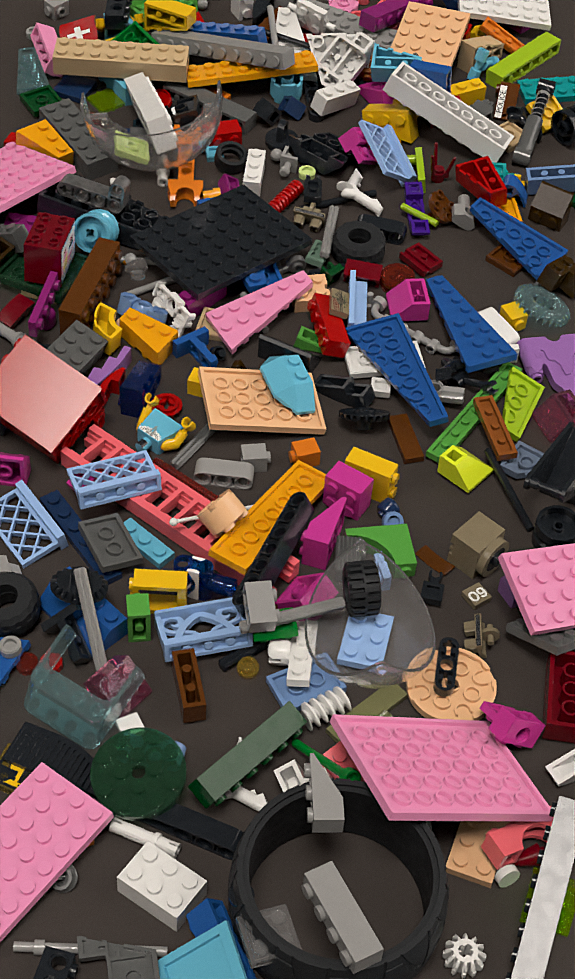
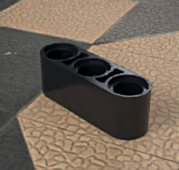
M361 214L357 221H366L378 227L385 236V243L399 245L404 241L407 232V226L404 222L369 214Z

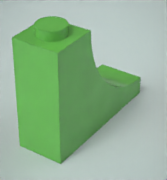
M407 524L345 529V537L356 536L357 538H362V545L366 546V551L372 554L373 552L382 551L384 560L387 561L394 578L415 576L417 561Z

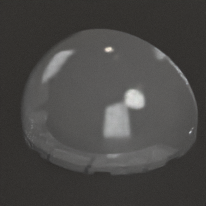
M219 80L217 83V95L214 103L204 104L200 115L193 122L171 131L150 135H133L128 133L127 129L118 123H114L108 117L107 112L91 114L83 92L81 94L80 109L84 125L94 144L107 157L123 166L148 172L174 169L195 159L214 139L222 118L223 95L221 81ZM117 130L128 135L118 134L115 131Z

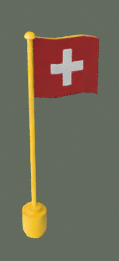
M92 15L60 25V38L98 39L95 25L96 16Z

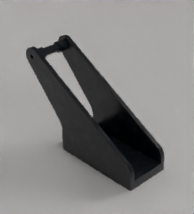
M570 421L527 474L523 485L524 489H540L539 492L557 498L561 503L568 502L575 505L574 422Z

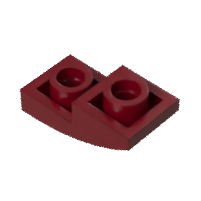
M19 293L1 310L0 322L13 330L20 319L28 315L35 302Z

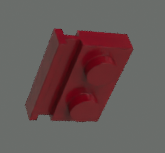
M419 242L407 248L405 252L401 251L399 254V258L422 277L443 266V261Z

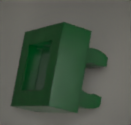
M328 262L327 269L324 266L321 267L320 273L325 274L327 287L340 279L344 270L340 263L334 266L333 263Z

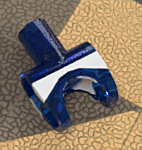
M180 555L175 558L173 563L174 570L188 571L189 585L187 586V597L206 601L211 599L213 593L227 597L234 596L238 579L214 573V565L210 560L190 555ZM184 561L187 562L189 565L186 567H180L177 564L179 562Z

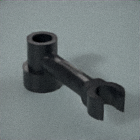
M465 371L451 376V379L447 380V385L451 387L462 388L465 385L483 389V391L490 395L498 391L492 388L497 384L496 381L484 382L469 378L468 373Z

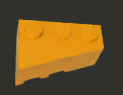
M46 119L16 131V145L25 146L73 165L74 151Z

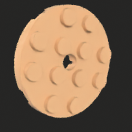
M446 646V655L450 656L451 647ZM459 648L455 679L457 688L447 697L437 695L433 689L438 650H428L414 660L408 671L406 690L411 704L423 717L479 721L486 716L479 708L483 701L494 703L497 685L496 679L493 678L490 672V667L483 659L468 650ZM448 663L440 665L444 670L452 669V666ZM443 678L442 687H447V678Z

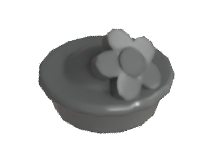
M71 864L51 886L53 890L58 893H67L75 887L78 880L75 867Z

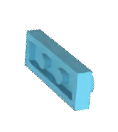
M132 518L123 522L141 555L158 569H161L175 558L174 551Z

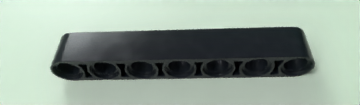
M304 492L294 493L289 498L232 598V603L243 619H246L242 595L244 582L271 580L273 587L314 513V508Z

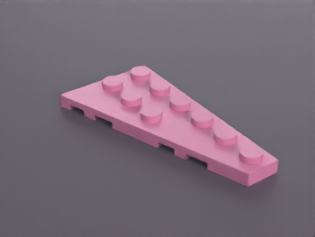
M303 270L205 313V317L231 354H234L237 351V347L247 343L249 337L254 333H259L278 317V313L281 310H286L293 300L299 299L313 287V281Z

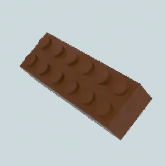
M101 237L96 241L58 309L60 335L76 320L88 328L94 323V314L100 302L104 304L105 298L108 299L111 287L115 286L117 276L122 273L123 265L120 261L122 258L120 242Z

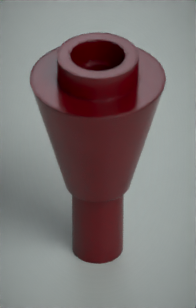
M535 843L526 848L513 865L541 867L540 864L536 863L540 849L545 850L544 847H539L538 843Z

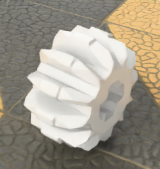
M466 933L463 934L462 939L455 934L452 941L448 940L446 942V949L443 950L442 957L446 959L444 963L445 968H452V976L459 972L462 979L466 977V973L473 978L477 971L480 972L483 969L486 954L483 953V944H476V936L470 940Z

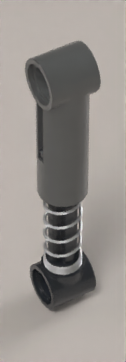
M542 78L539 79L535 104H533L531 114L526 119L518 145L515 147L512 163L526 167L529 166L543 123L542 114L545 112L544 109L549 98L553 97L556 82Z

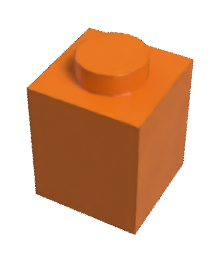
M314 437L291 442V451H288L291 463L295 464L300 460L311 467L320 465L321 451Z

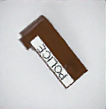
M504 81L497 84L495 94H498L493 117L494 120L508 121L506 111L509 106L516 107L520 84Z

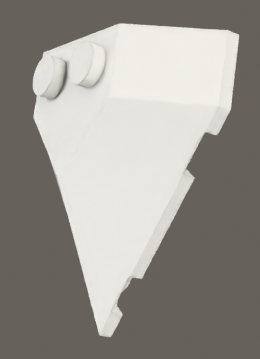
M357 32L356 34H306L311 52L318 64L321 84L324 87L347 80L354 81L368 64L375 44V40L362 32Z

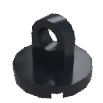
M281 119L277 128L266 133L265 144L268 145L271 151L278 148L283 152L285 146H289V150L293 151L288 135H294L295 137H298V135L293 130L288 129V121Z

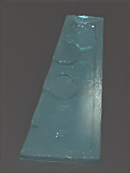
M35 47L19 49L17 95L49 85Z

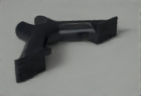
M527 105L521 108L509 106L506 111L508 114L507 119L524 127L527 115L530 114L526 109ZM542 127L537 137L538 144L543 136Z
M454 356L453 359L444 357L441 360L442 367L436 369L435 380L451 379L452 373L466 370L465 364L460 360L461 357ZM499 365L477 371L484 374L499 371Z

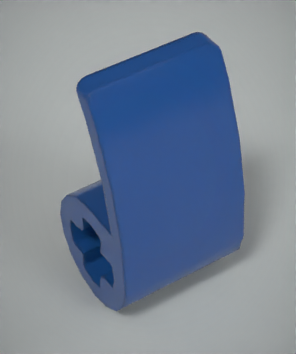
M512 174L506 175L503 183L507 188V197H513L518 194L525 208L528 198L525 187L517 176Z

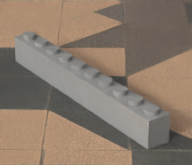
M163 29L162 31L156 30L151 33L152 37L159 44L189 46V55L285 70L295 64L294 47L191 31Z

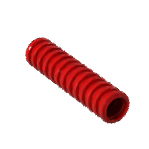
M292 180L268 204L281 213L303 193V184L298 180Z

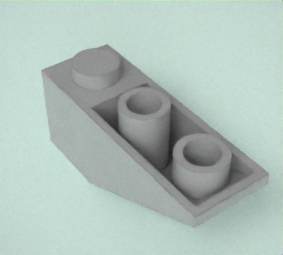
M310 753L309 763L304 764V777L309 778V785H306L305 796L306 800H310L311 807H307V823H312V833L343 832L345 820L343 796L314 753Z

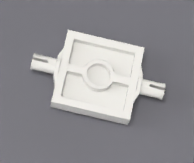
M298 0L297 5L289 2L287 8L296 13L300 27L317 35L325 33L326 28L333 32L336 30V25L328 21L327 10L307 0Z

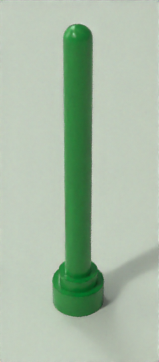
M299 739L292 741V746L306 756L310 757V753H314L320 764L339 776V779L361 781L360 773L354 768L341 767Z

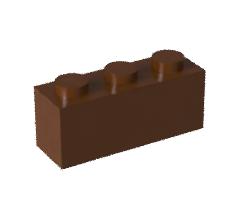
M190 648L172 651V671L183 723L206 720V700L195 650Z

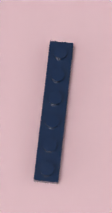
M58 490L39 498L41 505L59 526L67 540L92 572L98 571L99 575H104L108 585L122 579V572L119 569L105 573L101 572L78 529V522L82 520Z

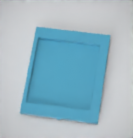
M227 920L158 960L160 979H247L229 921Z

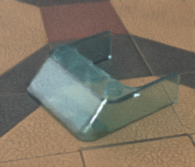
M66 624L33 670L24 699V707L31 715L86 749H94L102 742L144 680L145 675L136 666L117 695L110 700H103L56 672L53 668L76 637V633L71 626Z

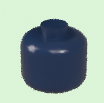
M390 497L385 498L377 505V514L381 519L384 514L390 511L400 513L398 504Z

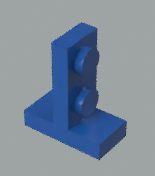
M205 326L173 340V355L176 359L190 353L202 367L217 368L218 364L216 355L212 354L206 347L209 344V330Z

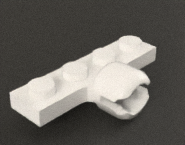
M296 621L299 636H295L291 640H270L268 645V661L273 666L288 665L287 686L310 687L317 622Z

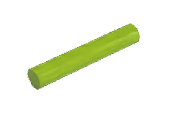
M402 203L400 206L401 210L421 220H428V223L434 227L439 223L438 220L405 203Z

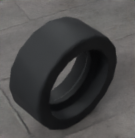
M223 142L216 149L214 156L215 165L224 173L238 174L246 167L248 152L245 147L237 142ZM222 154H234L240 161L230 162L224 159Z

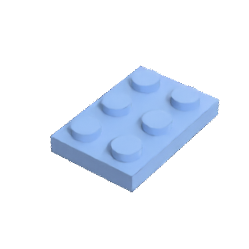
M379 613L378 615L351 618L349 615L337 664L381 674L394 616Z

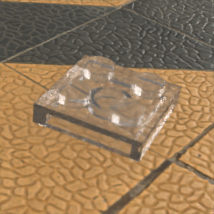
M286 904L260 910L264 919L277 934L302 950ZM241 916L236 917V924L251 969L273 963L276 957L268 952L269 947L261 939L256 940L252 934V926H249L247 920L244 922Z

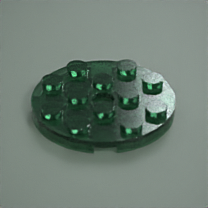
M138 727L123 730L102 744L93 759L90 778L93 792L101 805L113 812V815L118 818L134 821V819L155 818L175 805L186 785L187 768L182 750L171 737L155 729ZM133 770H145V775L142 778L132 776Z

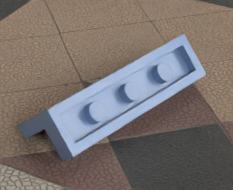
M350 270L347 327L366 322L367 282L356 281V270Z

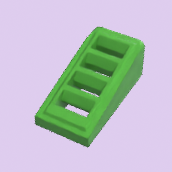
M301 326L293 346L303 350L322 353L317 343L318 338L315 331Z

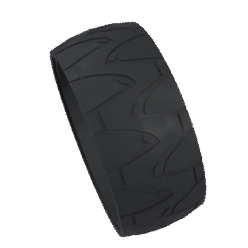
M331 779L343 796L345 819L343 831L374 840L397 856L413 876L423 904L424 917L415 930L402 942L383 952L380 962L353 974L349 966H344L341 959L317 956L287 942L267 923L255 903L250 884L261 863L270 853L285 842L295 837L312 833V823H307V807H311L310 800H306L305 788L306 785H309V782L303 783L301 786L297 785L274 797L255 815L237 844L228 878V904L232 927L244 954L256 972L263 979H413L433 954L443 932L448 909L449 880L446 872L447 868L441 847L430 826L425 823L426 821H389L366 782L351 781V779ZM232 886L237 903L236 908L229 901V891Z

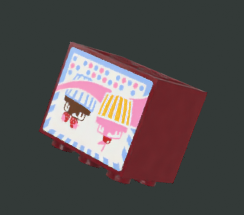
M38 212L24 243V281L45 284L50 271L58 272V280L61 281L62 286L75 255V218Z

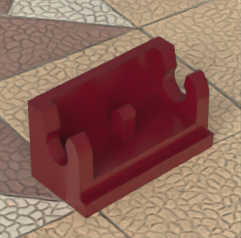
M347 258L343 281L347 282L348 277H350V270H356L357 279L373 281L376 283L375 287L379 288L383 265Z

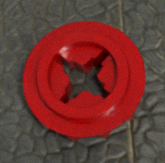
M171 393L157 395L159 403L152 407V410L156 408L171 418L174 415L180 414L182 401L178 396ZM168 403L169 407L168 409H165L164 407Z

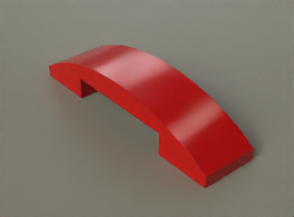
M121 367L114 371L100 385L107 401L112 393L120 394L126 383V368ZM105 405L92 420V425L95 424L101 429L105 423Z

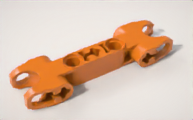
M174 124L173 129L177 134L178 140L175 141L177 147L171 149V151H179L178 179H168V200L170 207H176L177 202L184 199L193 202L195 207L197 206V200L203 199V180H194L195 152H205V132L203 125H197L196 130L186 132L181 130L179 124Z

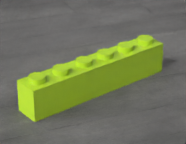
M548 32L543 33L495 65L489 67L486 71L485 83L496 88L497 84H500L501 81L515 82L558 54L561 39Z

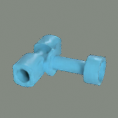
M479 47L474 58L476 63L474 67L470 68L467 79L479 78L481 72L500 61L499 58L496 56L488 57L490 51Z

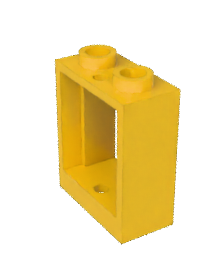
M135 569L134 577L129 579L130 594L140 593V590L177 592V595L148 594L151 614H154L156 610L187 605L188 571Z

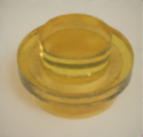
M243 657L237 664V672L244 678H252L258 674L259 664L253 657Z

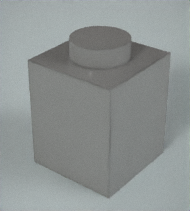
M265 443L241 445V462L252 464L255 469L254 472H267V463H271L270 451H266Z

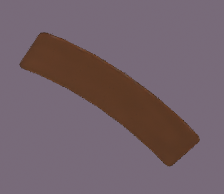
M424 545L415 553L428 566L439 573L442 572L443 575H446L455 567L437 555L427 545Z

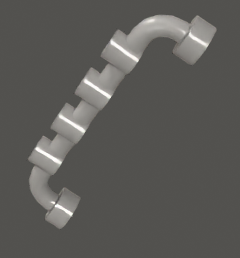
M376 296L371 301L372 316L375 319L389 316L388 314L382 315L379 313L387 307V301L381 296ZM404 323L411 340L417 341L418 345L420 343L426 345L425 350L429 354H434L436 351L442 354L457 352L453 340L450 341V347H445L437 339H429L421 331H413Z

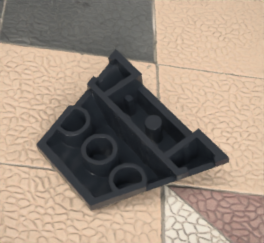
M331 132L314 133L313 136L301 134V137L288 135V140L298 161L304 165L314 167L317 172L323 175L341 168L353 154V152L345 153L338 139L339 136Z

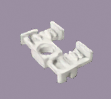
M157 282L152 292V295L157 297L154 298L152 306L163 308L172 317H175L173 319L174 322H172L173 325H170V327L178 330L179 338L182 336L185 328L192 326L191 321L195 319L196 314L190 313L184 307L185 302L176 292L169 291L165 286L166 282Z

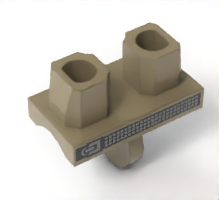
M312 202L310 207H294V225L301 229L304 223H309V230L318 233L321 227H325V214L321 213L320 209H316V203Z
M481 613L474 614L475 620L464 622V632L466 637L475 635V638L465 639L464 647L465 650L474 654L478 653L479 657L483 659L487 658L486 641L488 645H493L494 641L500 638V631L493 628L492 624H488L487 628H485Z

